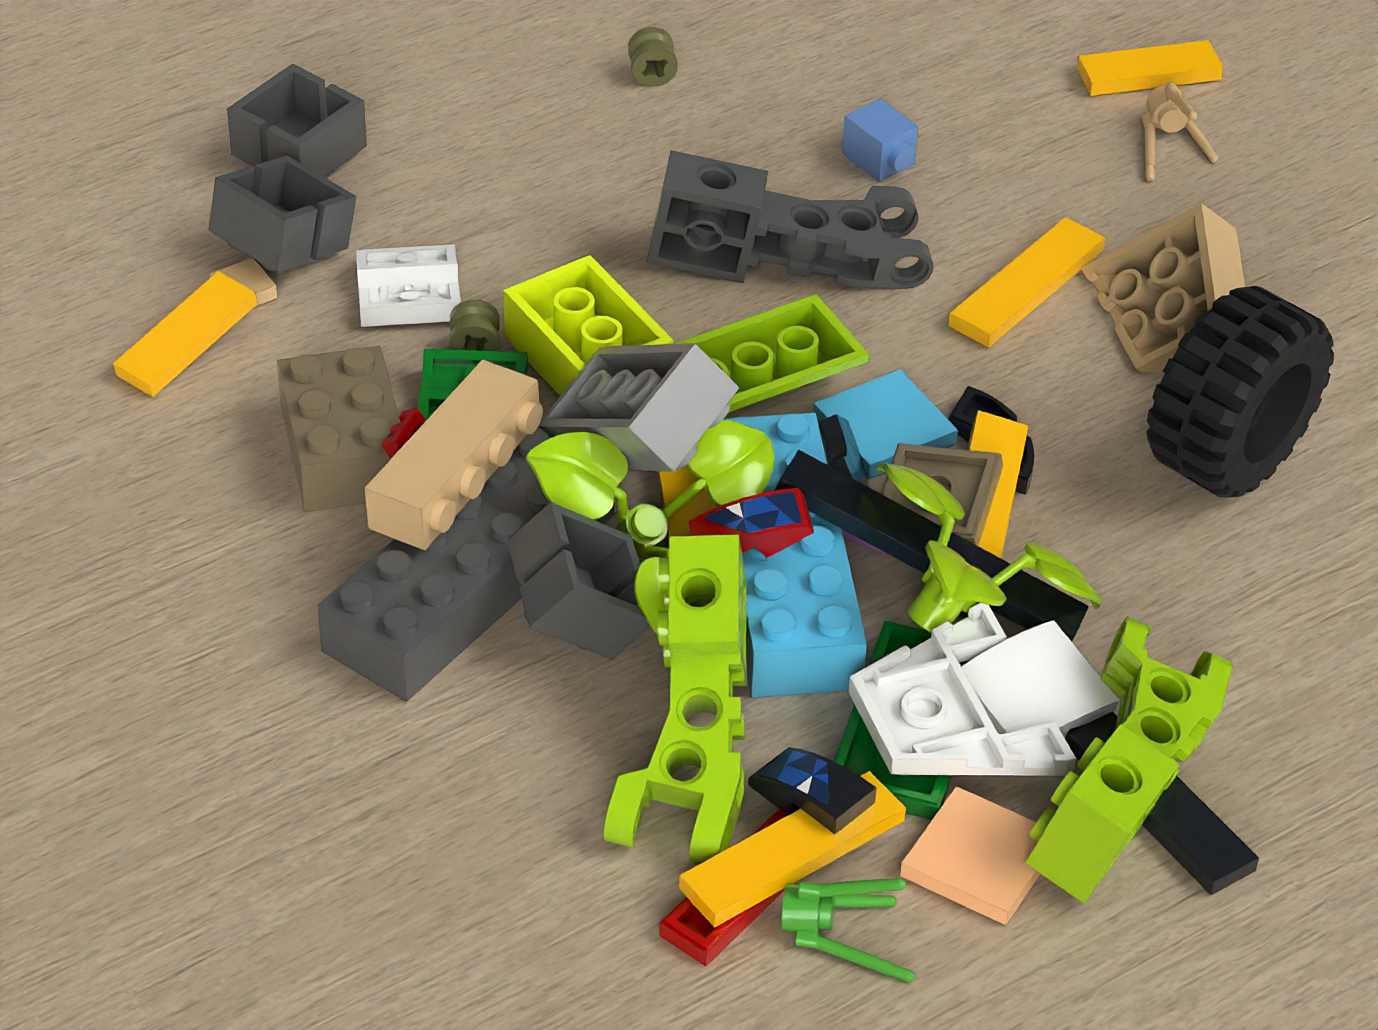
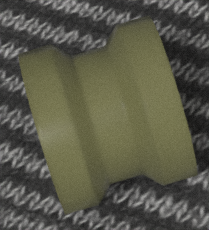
M647 27L631 36L628 42V54L631 59V69L635 79L641 84L650 87L668 83L675 76L678 68L674 44L670 34L664 29Z
M467 300L460 302L452 309L449 319L451 330L449 350L499 351L500 335L498 331L500 329V315L493 305L482 300Z

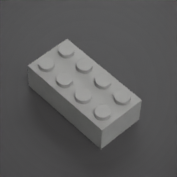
M695 343L599 347L541 419L538 427L553 436L572 432H589L601 435L609 439L622 451L628 462V470L674 472L686 466L693 459L698 450L696 443L706 430L716 426L725 418L730 410L728 402L738 391L739 387Z

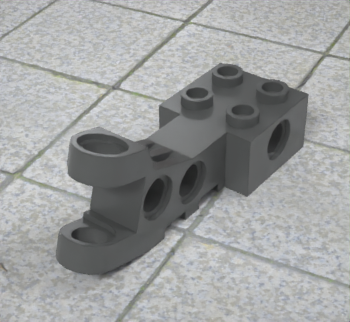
M670 150L653 226L647 263L744 283L748 265L758 267L759 261L787 266V273L807 277V273L810 271L836 277V284L855 288L884 289L917 287L927 281L933 272V261L927 244L920 240L901 238L914 230L918 223V212L911 193L904 188L871 186L864 200H808L766 191L768 175L766 170ZM891 207L904 209L903 213L894 219L880 217L885 210ZM909 256L919 258L918 262L911 267L898 268L895 266L902 258Z

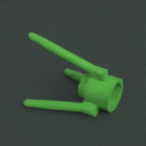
M872 879L821 884L800 882L799 885L786 884L782 906V931L796 932V946L817 948L906 982H912L915 979V974L911 970L819 935L821 929L832 930L835 908L894 907L897 902L894 896L873 895L870 893L903 890L906 887L904 879Z

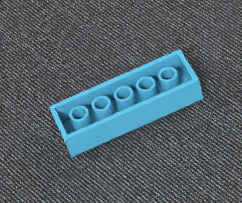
M816 413L723 419L739 422L760 430L770 438L773 445L775 462L771 478L762 493L775 490L781 476L798 449L827 464ZM809 512L814 529L813 534L769 558H766L757 547L742 554L747 579V677L751 698L848 691L850 676L865 668L867 642L842 529Z

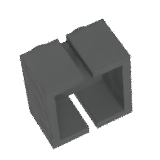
M291 64L227 108L231 155L254 167L257 164L288 155L325 177L367 146L364 100L334 84H330L325 88L324 79L295 64Z
M286 155L257 164L254 171L247 167L215 177L208 230L225 240L230 247L241 250L262 263L264 268L277 273L286 272L293 267L310 262V259H324L328 255L348 249L356 196Z
M550 502L507 541L514 566V574L522 584L519 589L529 628L612 659L650 627L645 615L637 604L634 594V577L640 563L631 535Z

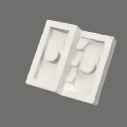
M455 244L356 250L361 327L449 322L452 309L461 302Z
M1054 620L1006 639L961 666L998 734H1005L1055 721L1065 738L1070 729L1085 725L1110 712H1114L1120 701L1100 679L1101 677Z

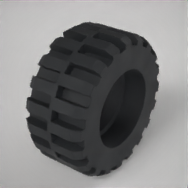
M1259 286L1240 287L1230 290L1229 295L1220 296L1213 302L1212 308L1209 311H1203L1195 320V326L1189 333L1184 334L1177 344L1179 348L1173 358H1169L1163 369L1165 374L1161 383L1156 385L1152 396L1154 400L1153 407L1148 411L1147 423L1150 428L1146 431L1147 440L1157 461L1218 497L1244 496L1245 492L1254 491L1260 486V482L1263 479L1268 480L1276 472L1277 466L1282 460L1286 461L1294 450L1293 446L1299 437L1302 438L1308 429V422L1311 416L1319 408L1322 401L1320 398L1323 389L1327 387L1331 376L1328 372L1329 367L1334 361V352L1332 350L1334 346L1333 338L1325 323L1316 316Z

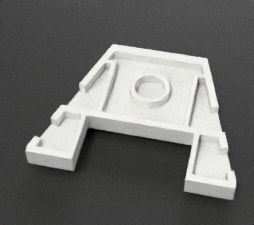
M979 603L969 609L967 618L954 625L947 621L933 629L931 638L910 649L905 645L850 676L848 692L890 774L1066 776L1069 771L1074 773L1076 757L1055 721L1005 734H998L959 664L972 660L991 647L1006 640L1007 636L989 605Z

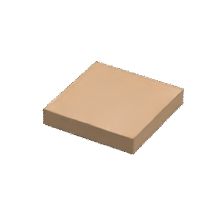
M956 786L902 861L900 876L999 923L1007 925L1040 876L1039 872L1025 863L1037 844V841L1029 837L1037 822Z

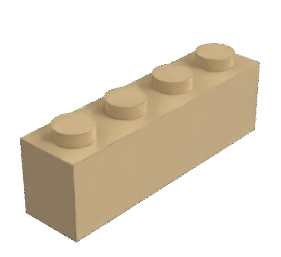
M482 360L364 488L369 529L422 550H426L440 533L448 531L460 510L470 499H475L479 496L490 476L499 466L503 467L512 456L513 450L528 434H533L538 428L543 414L542 405L539 404L538 379Z

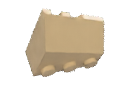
M1202 203L1081 267L1086 278L1094 284L1099 294L1096 297L1102 308L1111 315L1116 325L1114 330L1135 369L1141 373H1164L1163 369L1169 358L1172 359L1179 348L1177 344L1184 334L1189 333L1195 326V320L1203 311H1209L1212 308L1213 302L1220 296L1229 295L1230 290L1245 287L1237 229Z

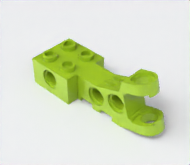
M739 535L669 536V557L659 558L660 592H664L665 611L658 612L659 645L663 646L665 668H671L670 711L648 768L622 774L617 778L605 820L604 840L606 842L635 848L634 838L644 808H651L652 801L655 800L699 811L690 844L689 861L691 863L701 864L730 846L744 799V769H741V753L733 752V740H745L744 714H741V697H733V686H747V579ZM699 712H709L716 716L712 723L704 727H694L688 724L689 719ZM683 765H694L700 769L693 779L687 781H678L671 777L674 770Z
M1129 616L1125 617L1112 641L1100 678L1121 699L1116 729L1106 743L1098 737L1093 740L1077 764V767L1084 772L1079 776L1069 771L1050 799V801L1059 806L1057 811L1048 807L1029 834V837L1037 841V844L1025 863L1083 904L1087 902L1136 835L1162 792L1168 789L1180 772L1178 769L1180 764L1174 759L1178 758L1185 762L1188 757L1190 758L1204 739L1206 729L1210 728L1222 711L1233 666L1232 661L1212 652L1203 651L1189 675L1147 657L1149 651L1144 649V645L1152 628Z

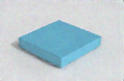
M901 369L814 403L813 413H816L819 424L821 420L835 414L848 420L861 455L866 476L869 479L884 473V471H877L875 469L879 463L891 464L898 443L947 448L957 443L958 430Z

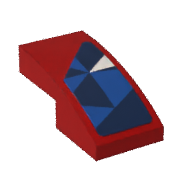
M799 488L770 491L741 498L709 510L688 521L691 536L739 535L742 554L757 547L766 558L814 533L806 500Z

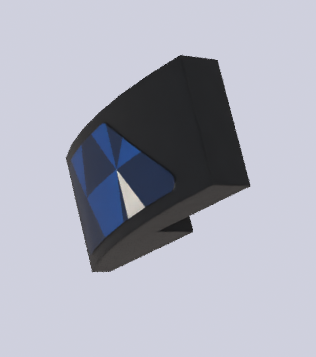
M788 747L748 779V786L785 814L790 815L802 809L833 834H837L871 807L876 800L877 787L858 774L819 754Z

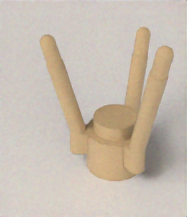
M1169 82L1167 85L1154 89L1147 98L1146 104L1149 112L1141 116L1144 126V168L1146 181L1152 182L1155 178L1156 128L1168 133L1178 132L1186 128L1211 163L1217 162V154L1194 122L1197 119V113L1185 100L1176 84Z

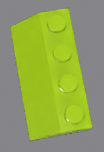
M817 294L673 343H695L739 387L738 391L728 402L730 404L729 412L869 362L870 355Z

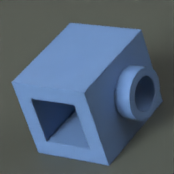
M880 98L845 115L842 154L880 182L915 164L918 125Z

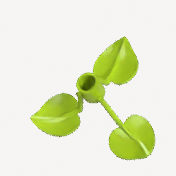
M722 420L716 426L708 428L696 443L698 446L697 453L687 464L690 472L699 479L661 510L651 504H639L628 510L627 494L618 487L628 472L627 459L615 444L601 435L589 432H572L557 435L534 447L525 459L534 471L541 489L549 502L590 519L598 520L611 510L614 498H616L618 510L614 517L619 523L615 529L631 535L638 558L643 557L646 559L639 565L634 577L635 598L646 617V621L658 635V612L665 611L664 592H660L659 558L669 557V548L657 547V545L667 534V519L705 487L711 501L717 507L762 493L771 478L775 462L772 442L764 432L731 420Z
M879 463L875 470L884 471L907 498L927 511L936 514L942 524L938 541L930 540L925 546L930 560L929 568L921 578L925 586L907 609L909 616L928 632L932 633L933 629L947 621L952 624L961 611L968 613L969 609L977 602L993 606L1003 605L1006 601V596L999 586L1023 568L1038 570L1044 578L1056 586L1089 599L1094 609L1099 608L1103 603L1102 598L1073 563L1056 551L1034 542H1027L1024 546L1027 554L1022 555L993 578H990L980 569L967 563L957 552L947 547L955 523L954 518L962 520L965 512L958 500L943 485L930 476L905 466Z

